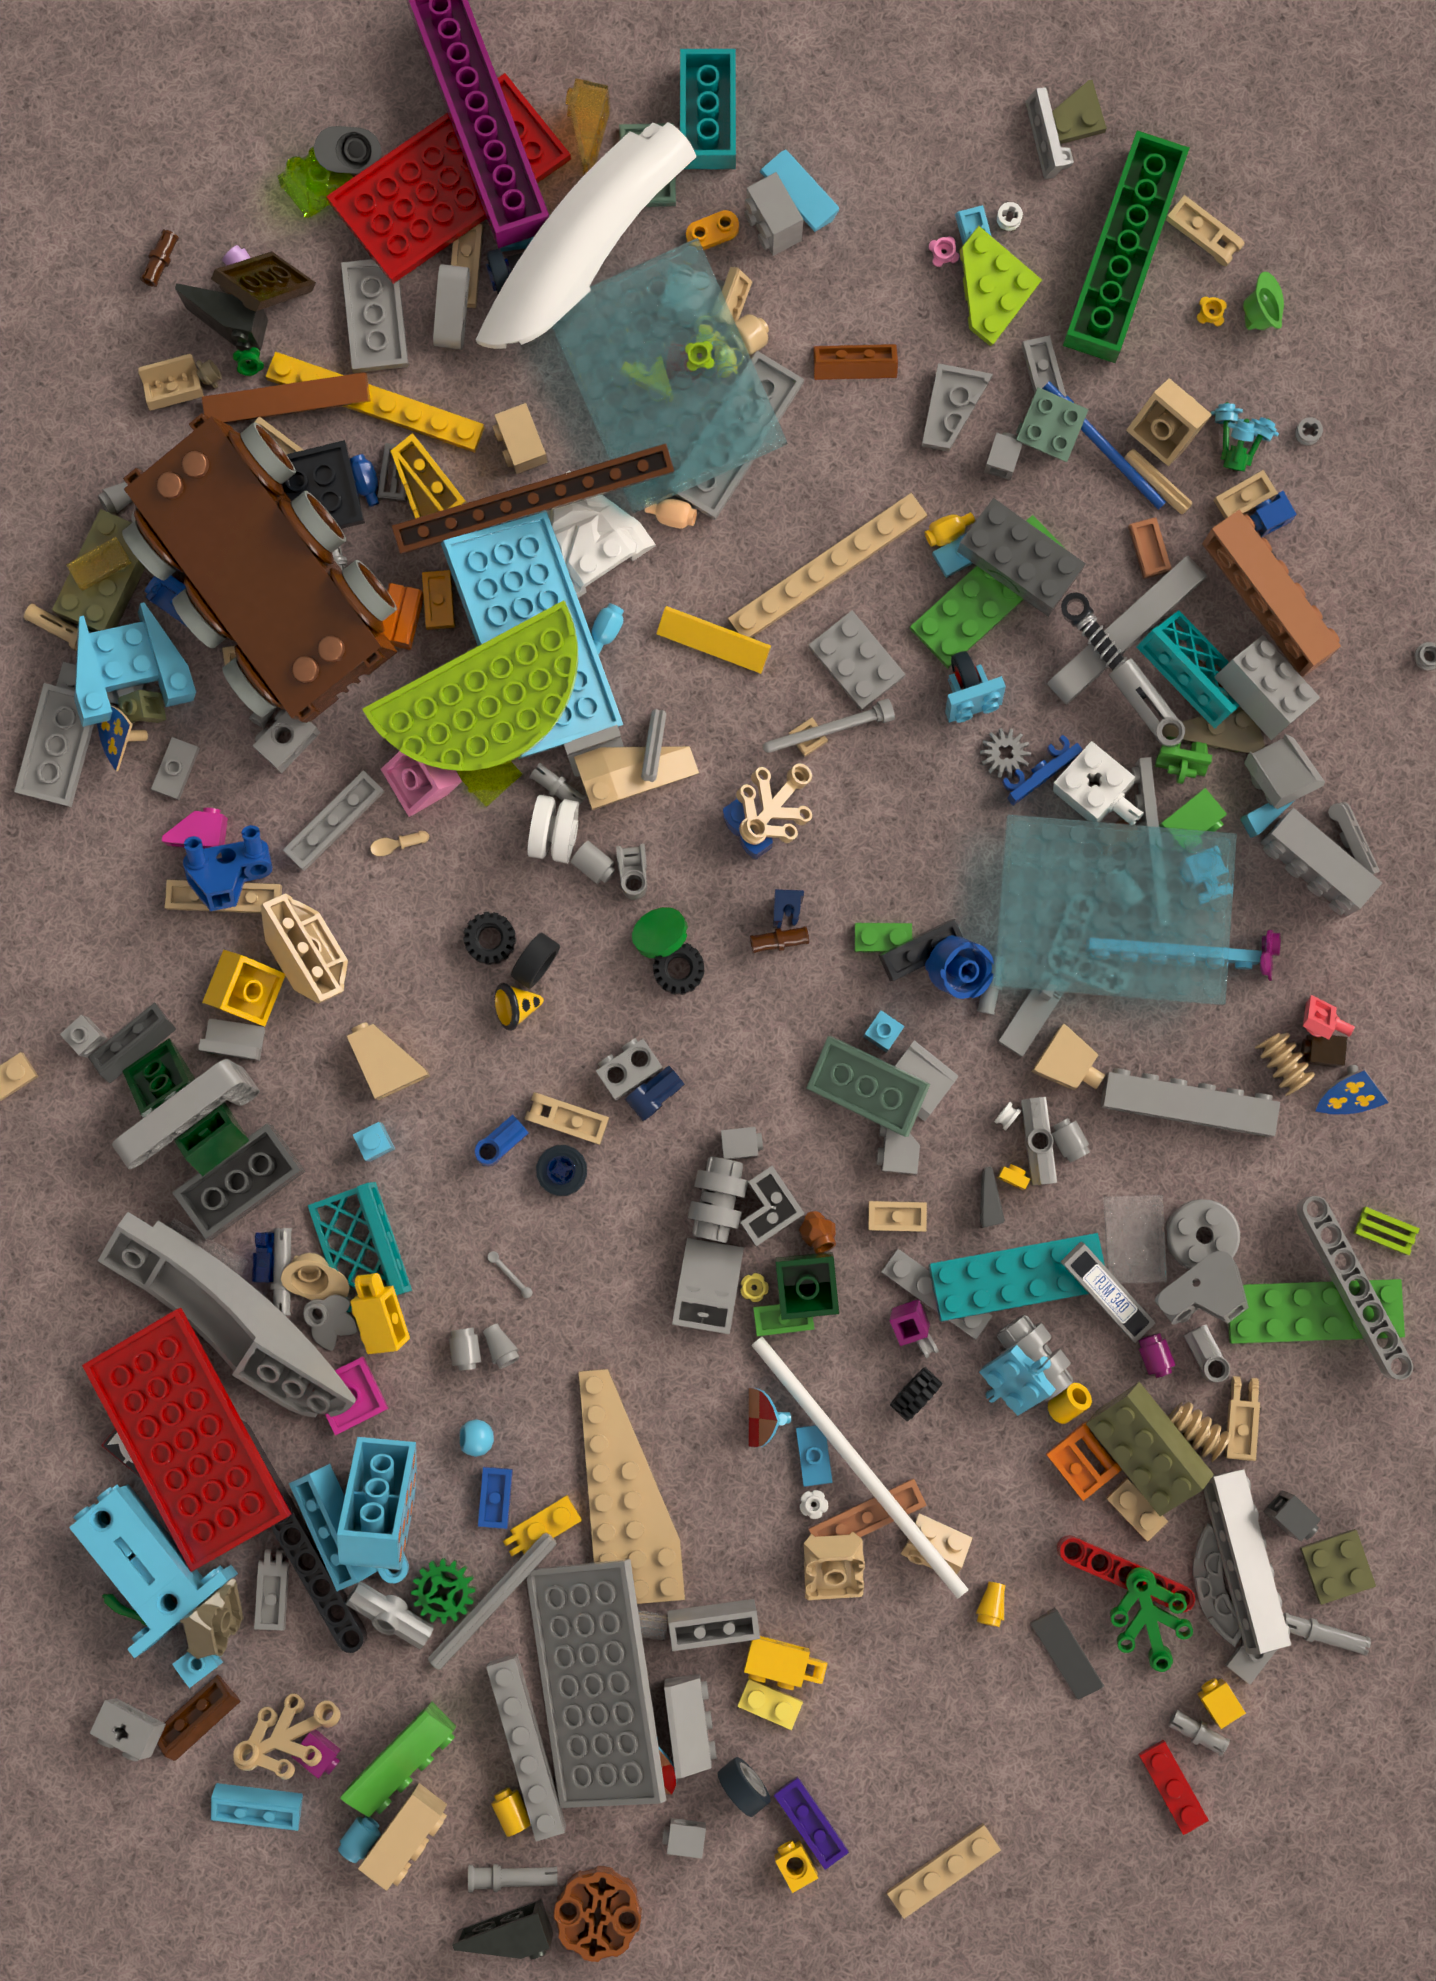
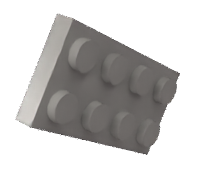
M373 259L341 262L353 373L409 367L400 280L392 284Z
M46 683L43 684L16 783L15 793L72 807L94 724L82 727L74 701L75 691Z

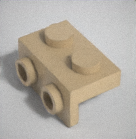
M192 354L138 368L144 386L146 403L150 411L204 396L201 380L197 375L198 368Z
M919 1513L914 1523L953 1571L958 1574L964 1564L972 1537ZM908 1539L901 1554L908 1557L912 1563L923 1564L932 1568Z

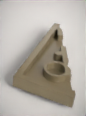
M1238 707L1215 729L1203 716L1182 721L1185 727L1184 741L1206 743L1207 747L1223 748L1231 752L1247 754L1249 752L1254 753L1265 747L1260 727L1241 707ZM1167 725L1162 729V734L1165 738L1168 736L1177 738L1179 735L1178 729L1173 725Z

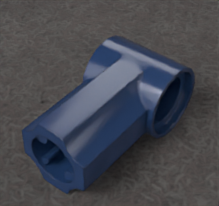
M667 1066L647 1084L644 1083L625 1098V1101L639 1118L645 1121L663 1106L662 1103L673 1096L685 1084L670 1066Z

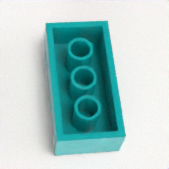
M680 49V132L687 138L696 154V158L684 169H736V49Z

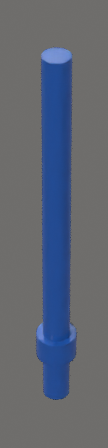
M1050 381L1042 388L1073 402L1068 395L1065 397ZM1085 418L1080 430L1159 510L1166 501Z

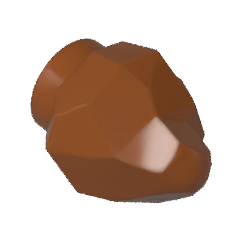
M808 1212L799 1229L802 1240L810 1247H813L817 1254L831 1250L836 1246L834 1239L836 1235L835 1223L825 1218L820 1212Z

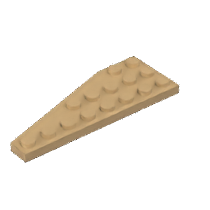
M608 1369L579 1371L594 1563L630 1559L637 1604L685 1600L680 1538Z

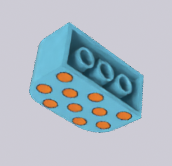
M357 1437L337 1531L340 1565L401 1569L415 1499L417 1479L416 1442Z

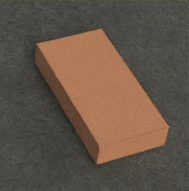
M1157 518L1129 524V532L1143 579L1166 574L1172 570Z

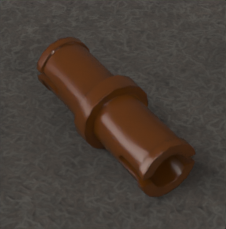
M163 229L155 249L149 252V261L140 280L150 287H157L164 268L168 267L171 262L169 257L176 242L179 240V237L172 231Z
M807 927L783 931L781 928L775 929V932L750 935L751 949L753 953L773 949L784 951L785 947L809 944Z

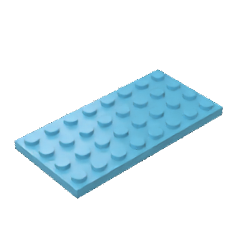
M547 511L444 540L441 546L478 646L563 600L566 601L572 615L578 641V669L572 695L561 718L542 741L518 757V759L562 746L572 740L615 725L618 727L622 726L621 716Z

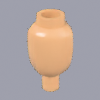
M665 499L658 504L647 502L645 506V513L656 515L660 523L670 527L685 528L688 525L694 526L697 518V509H692L690 503L677 499Z

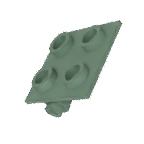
M1037 387L1025 419L1017 428L1016 433L1018 436L1016 440L1067 462L1089 409Z

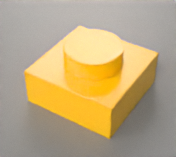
M1010 1164L1009 1168L1001 1167L996 1177L1021 1190H1025L1030 1181L1029 1178L1024 1176L1025 1170Z

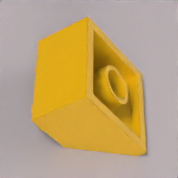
M223 949L202 1003L265 1027L284 981L285 974L243 955Z

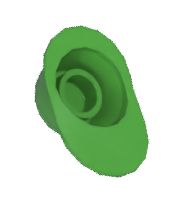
M1264 271L1259 274L1256 289L1243 302L1245 326L1248 330L1254 328L1265 330L1270 327L1279 329L1282 327L1283 294L1279 283L1269 272Z

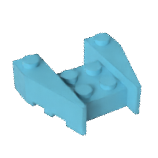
M144 602L140 603L138 616L140 622L89 633L84 616L79 617L74 701L82 727L111 719L112 709L106 692L158 681L165 707L194 700L196 690L188 664Z

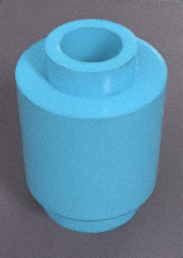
M357 1817L340 1840L341 1845L338 1848L340 1854L352 1863H357L359 1859H364L381 1835L378 1830L379 1824L371 1817Z

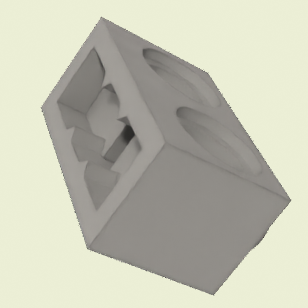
M636 1038L622 1047L623 1053L615 1058L611 1054L598 1063L600 1068L596 1072L616 1101L663 1070L662 1065L644 1039L639 1042ZM637 1052H643L648 1056V1062L643 1067H636L632 1064V1057ZM614 1068L623 1070V1080L619 1083L610 1082L608 1079L610 1070Z

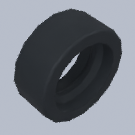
M539 933L517 960L512 969L511 977L528 989L532 988L554 961L559 952L560 945L544 933Z

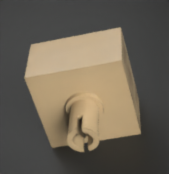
M1169 378L1152 394L1126 431L1169 467L1185 451L1212 414Z

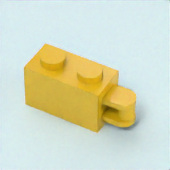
M378 1273L358 1275L355 1278V1287L358 1295L350 1303L352 1314L356 1318L360 1330V1338L362 1343H364L367 1354L398 1351L410 1339L394 1286L384 1287Z
M760 1636V1639L751 1640L744 1673H748V1678L754 1681L765 1682L767 1678L778 1681L777 1686L794 1690V1686L802 1687L803 1680L823 1684L828 1663L809 1657V1648ZM807 1664L815 1665L813 1675L805 1673Z

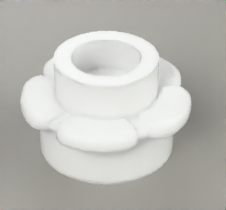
M819 1490L805 1492L801 1496L800 1510L802 1514L808 1515L811 1519L822 1517V1513H825L828 1509V1501L824 1498L825 1495ZM816 1502V1507H812L811 1503Z

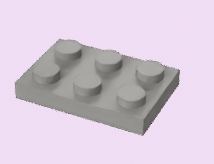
M853 610L808 645L809 649L861 711L906 675Z

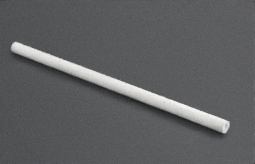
M763 1336L755 1341L751 1346L957 1599L969 1590Z

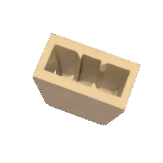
M1065 1024L1059 1027L1031 1071L1071 1090L1077 1089L1082 1081L1097 1089L1105 1077V1074L1092 1067L1098 1054Z

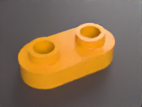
M727 210L691 223L686 230L687 244L693 250L704 251L729 241L738 234L739 220L733 212ZM722 221H728L730 222V225L727 227H723L720 223ZM703 231L705 234L702 237H697L695 233Z

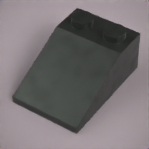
M176 283L175 290L188 311L236 346L238 350L244 351L255 347L261 351L268 323L264 309L259 311L250 310L242 304L240 299L228 293Z
M541 1899L459 1929L452 1946L454 1951L518 1959L529 1956L532 1960L547 1953L546 1950L550 1948L553 1931Z

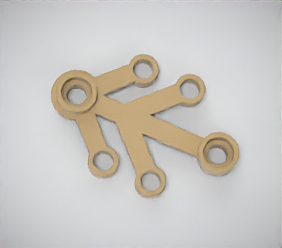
M804 764L794 765L787 773V782L772 799L769 783L771 774L768 769L759 767L752 773L751 779L758 786L762 812L757 816L754 798L756 797L755 789L751 785H743L736 793L738 801L743 804L745 819L739 827L740 834L746 842L753 845L760 844L766 837L779 838L784 843H790L798 835L794 825L785 824L781 827L767 825L770 819L794 820L798 825H805L812 819V812L806 806H800L799 808L781 807L795 789H802L811 781L812 773ZM758 774H761L764 780H762ZM743 791L747 792L749 797H746ZM800 813L805 816V819L800 816ZM785 830L790 833L791 837L785 833Z
M290 1694L286 1697L284 1701L285 1707L279 1720L278 1714L271 1707L262 1708L258 1713V1721L249 1740L239 1743L234 1750L233 1758L235 1765L243 1771H250L259 1766L275 1772L283 1780L290 1779L295 1772V1767L289 1760L281 1759L278 1761L265 1755L276 1749L301 1758L308 1766H316L321 1761V1752L315 1746L310 1745L306 1747L292 1741L321 1726L330 1728L336 1725L340 1719L339 1708L331 1701H323L315 1708L314 1716L290 1728L289 1726L294 1715L300 1713L305 1705L304 1700L298 1694ZM294 1700H298V1704L291 1708V1703ZM333 1712L332 1717L326 1721L327 1714ZM271 1713V1718L268 1721H264L265 1716ZM276 1724L271 1737L262 1741L267 1727H272ZM253 1752L252 1757L246 1761L247 1754ZM311 1752H315L314 1758L308 1760V1755ZM288 1765V1770L281 1774L282 1767Z

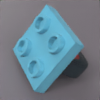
M961 651L951 656L953 674L949 675L948 682L952 693L947 696L945 710L948 722L957 721V723H961L971 719L973 714L982 711L984 714L996 711L999 705H1002L1006 688L1002 676L988 681L982 665L975 666L966 651Z

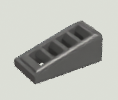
M991 1166L983 1168L981 1175L980 1228L1002 1224L1005 1221Z

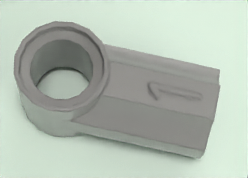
M1206 1324L1183 1335L1205 1380L1215 1383L1222 1382L1228 1378L1230 1374L1229 1363L1223 1358ZM1212 1361L1218 1362L1222 1367L1220 1376L1216 1378L1212 1377L1208 1372V1366Z

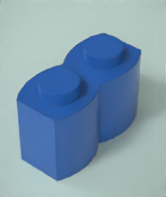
M738 799L723 808V818L726 826L733 834L740 837L741 845L750 857L758 859L772 849V837H766L763 842L757 845L750 844L742 838L739 827L745 819L743 804Z

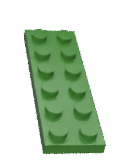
M1034 515L1026 520L1062 546ZM976 566L910 626V630L949 669L952 666V655L970 650L1024 599Z
M1369 1280L1399 1338L1405 1337L1402 1280ZM1333 1281L1245 1284L1243 1288L1249 1308L1228 1323L1229 1343L1363 1339ZM1357 1281L1349 1283V1291L1354 1296L1360 1291V1285ZM1366 1306L1363 1310V1318L1369 1322L1374 1317V1311L1370 1306ZM1381 1332L1377 1338H1387V1335Z

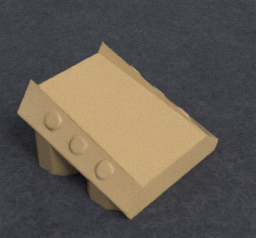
M853 1531L850 1535L814 1537L811 1534L804 1542L805 1598L807 1600L862 1597L864 1590L863 1570L865 1569L863 1540Z

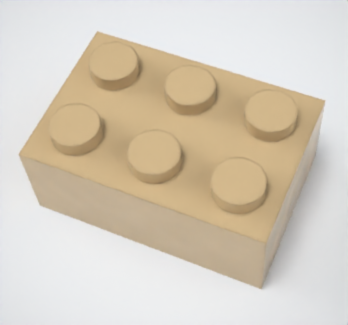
M419 1783L366 1855L358 1870L386 1891L392 1883L398 1886L412 1865L408 1862L410 1858L413 1861L418 1859L429 1841L426 1836L430 1834L433 1837L443 1824L447 1816L443 1813L447 1804Z

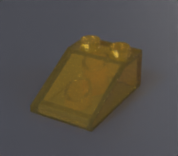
M576 78L573 88H568L565 103L569 105L567 117L571 118L572 131L582 175L584 176L597 163L611 109L607 85Z

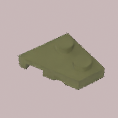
M1088 80L1052 111L1060 144L1106 132L1107 128L1093 80Z

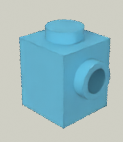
M187 1652L172 1665L190 1688L222 1664L223 1661L219 1656L214 1655L197 1659Z

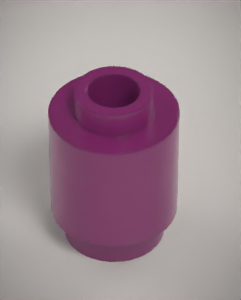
M1156 1333L1138 1340L1140 1344L1138 1349L1148 1375L1155 1374L1156 1378H1160L1172 1373L1171 1367L1176 1364L1166 1338L1162 1339L1161 1334Z

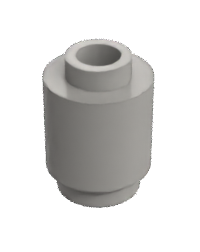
M1067 1118L1053 1126L1055 1132L1051 1133L1063 1157H1067L1070 1163L1090 1153L1087 1147L1089 1143L1076 1120L1071 1123Z
M474 1327L451 1331L449 1345L452 1366H458L459 1371L476 1369V1363L481 1362L478 1335L474 1334Z

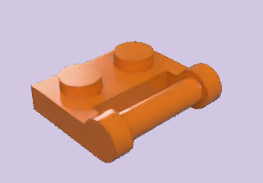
M1087 1422L1078 1426L1071 1434L1046 1453V1456L1082 1501L1122 1470L1090 1432V1428L1086 1425ZM1082 1439L1105 1468L1100 1475L1075 1443L1078 1440Z

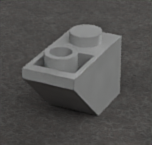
M880 1125L879 1136H884L883 1148L878 1147L877 1165H882L881 1171L916 1175L920 1151L919 1143L911 1134L908 1137H904Z

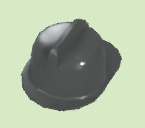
M328 127L319 133L314 144L315 157L320 165L327 170L339 173L359 174L378 161L382 154L381 145L377 137L369 130L358 127Z

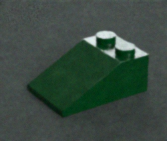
M170 1038L122 1071L143 1118L195 1080V1077Z

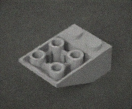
M687 1238L672 1325L730 1334L744 1247Z

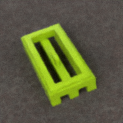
M1363 1207L1353 1234L1402 1254L1410 1255L1411 1247L1416 1240L1415 1236L1420 1228L1371 1208ZM1367 1215L1387 1222L1389 1224H1392L1394 1226H1397L1406 1231H1409L1410 1233L1407 1236L1392 1229H1389L1387 1227H1384L1382 1225H1379L1375 1222L1367 1220ZM1365 1225L1406 1242L1405 1246L1403 1247L1366 1232L1362 1228Z

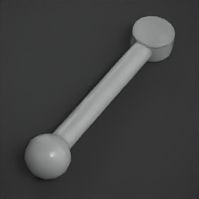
M490 1252L488 1260L496 1263L521 1290V1295L524 1298H530L533 1293L532 1289L525 1287L499 1259L497 1252Z

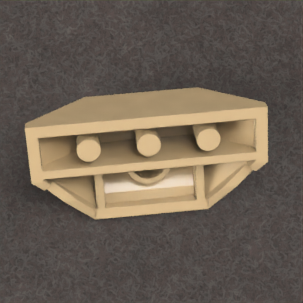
M287 894L263 903L260 907L265 942L293 989L318 1004L341 994L344 991L348 960L321 914L311 907L293 900Z

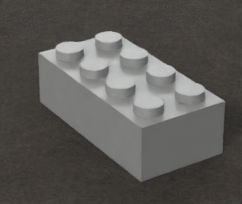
M1294 808L1281 817L1260 842L1264 846V852L1269 857L1275 860L1277 858L1286 864L1285 869L1295 878L1301 877L1308 883L1307 888L1316 896L1320 897L1322 895L1330 902L1329 907L1339 915L1345 914L1349 916L1361 909L1382 884L1379 879Z

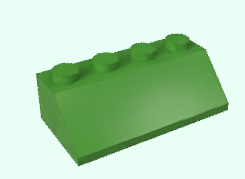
M431 1701L346 1788L340 1798L367 1817H370L375 1811L381 1814L392 1802L389 1797L397 1789L401 1793L413 1781L410 1775L417 1768L422 1772L433 1761L434 1758L431 1754L438 1747L443 1750L455 1738L452 1732L455 1730L456 1725Z

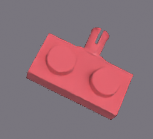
M1313 995L1309 997L1305 1004L1303 1027L1310 1034L1330 1039L1333 1032L1337 1030L1350 1037L1355 1028L1354 1025L1338 1017L1336 1014L1337 1007Z

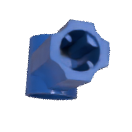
M512 1114L485 1139L477 1143L475 1156L478 1162L487 1167L497 1164L500 1158L526 1137L529 1132ZM486 1145H491L496 1149V1155L491 1160H485L480 1156L481 1149Z

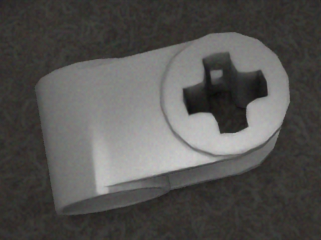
M645 843L640 844L639 847L631 848L616 846L623 894L631 900L641 899L647 892ZM632 879H638L642 883L641 888L637 891H630L626 885Z

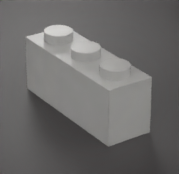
M754 1599L667 1611L672 1651L760 1639Z

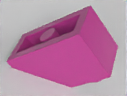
M205 807L203 812H192L162 836V842L167 846L184 848V841L188 837L196 836L202 840L203 849L224 845L228 818L220 814L221 810Z

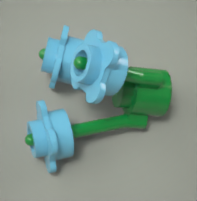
M1228 402L1219 404L1215 411H1211V414L1215 415V423L1223 424V450L1220 458L1224 460L1223 467L1245 472L1246 465L1251 466L1253 456L1261 441L1270 442L1273 436L1278 437L1279 433L1274 428L1276 424L1269 418L1260 417L1259 420L1252 418L1251 421L1249 419H1238V413H1243V409L1235 408V404ZM1229 428H1233L1231 437L1238 439L1237 446L1231 445L1229 450ZM1254 436H1256L1247 454L1248 449L1243 448L1244 441H1253Z

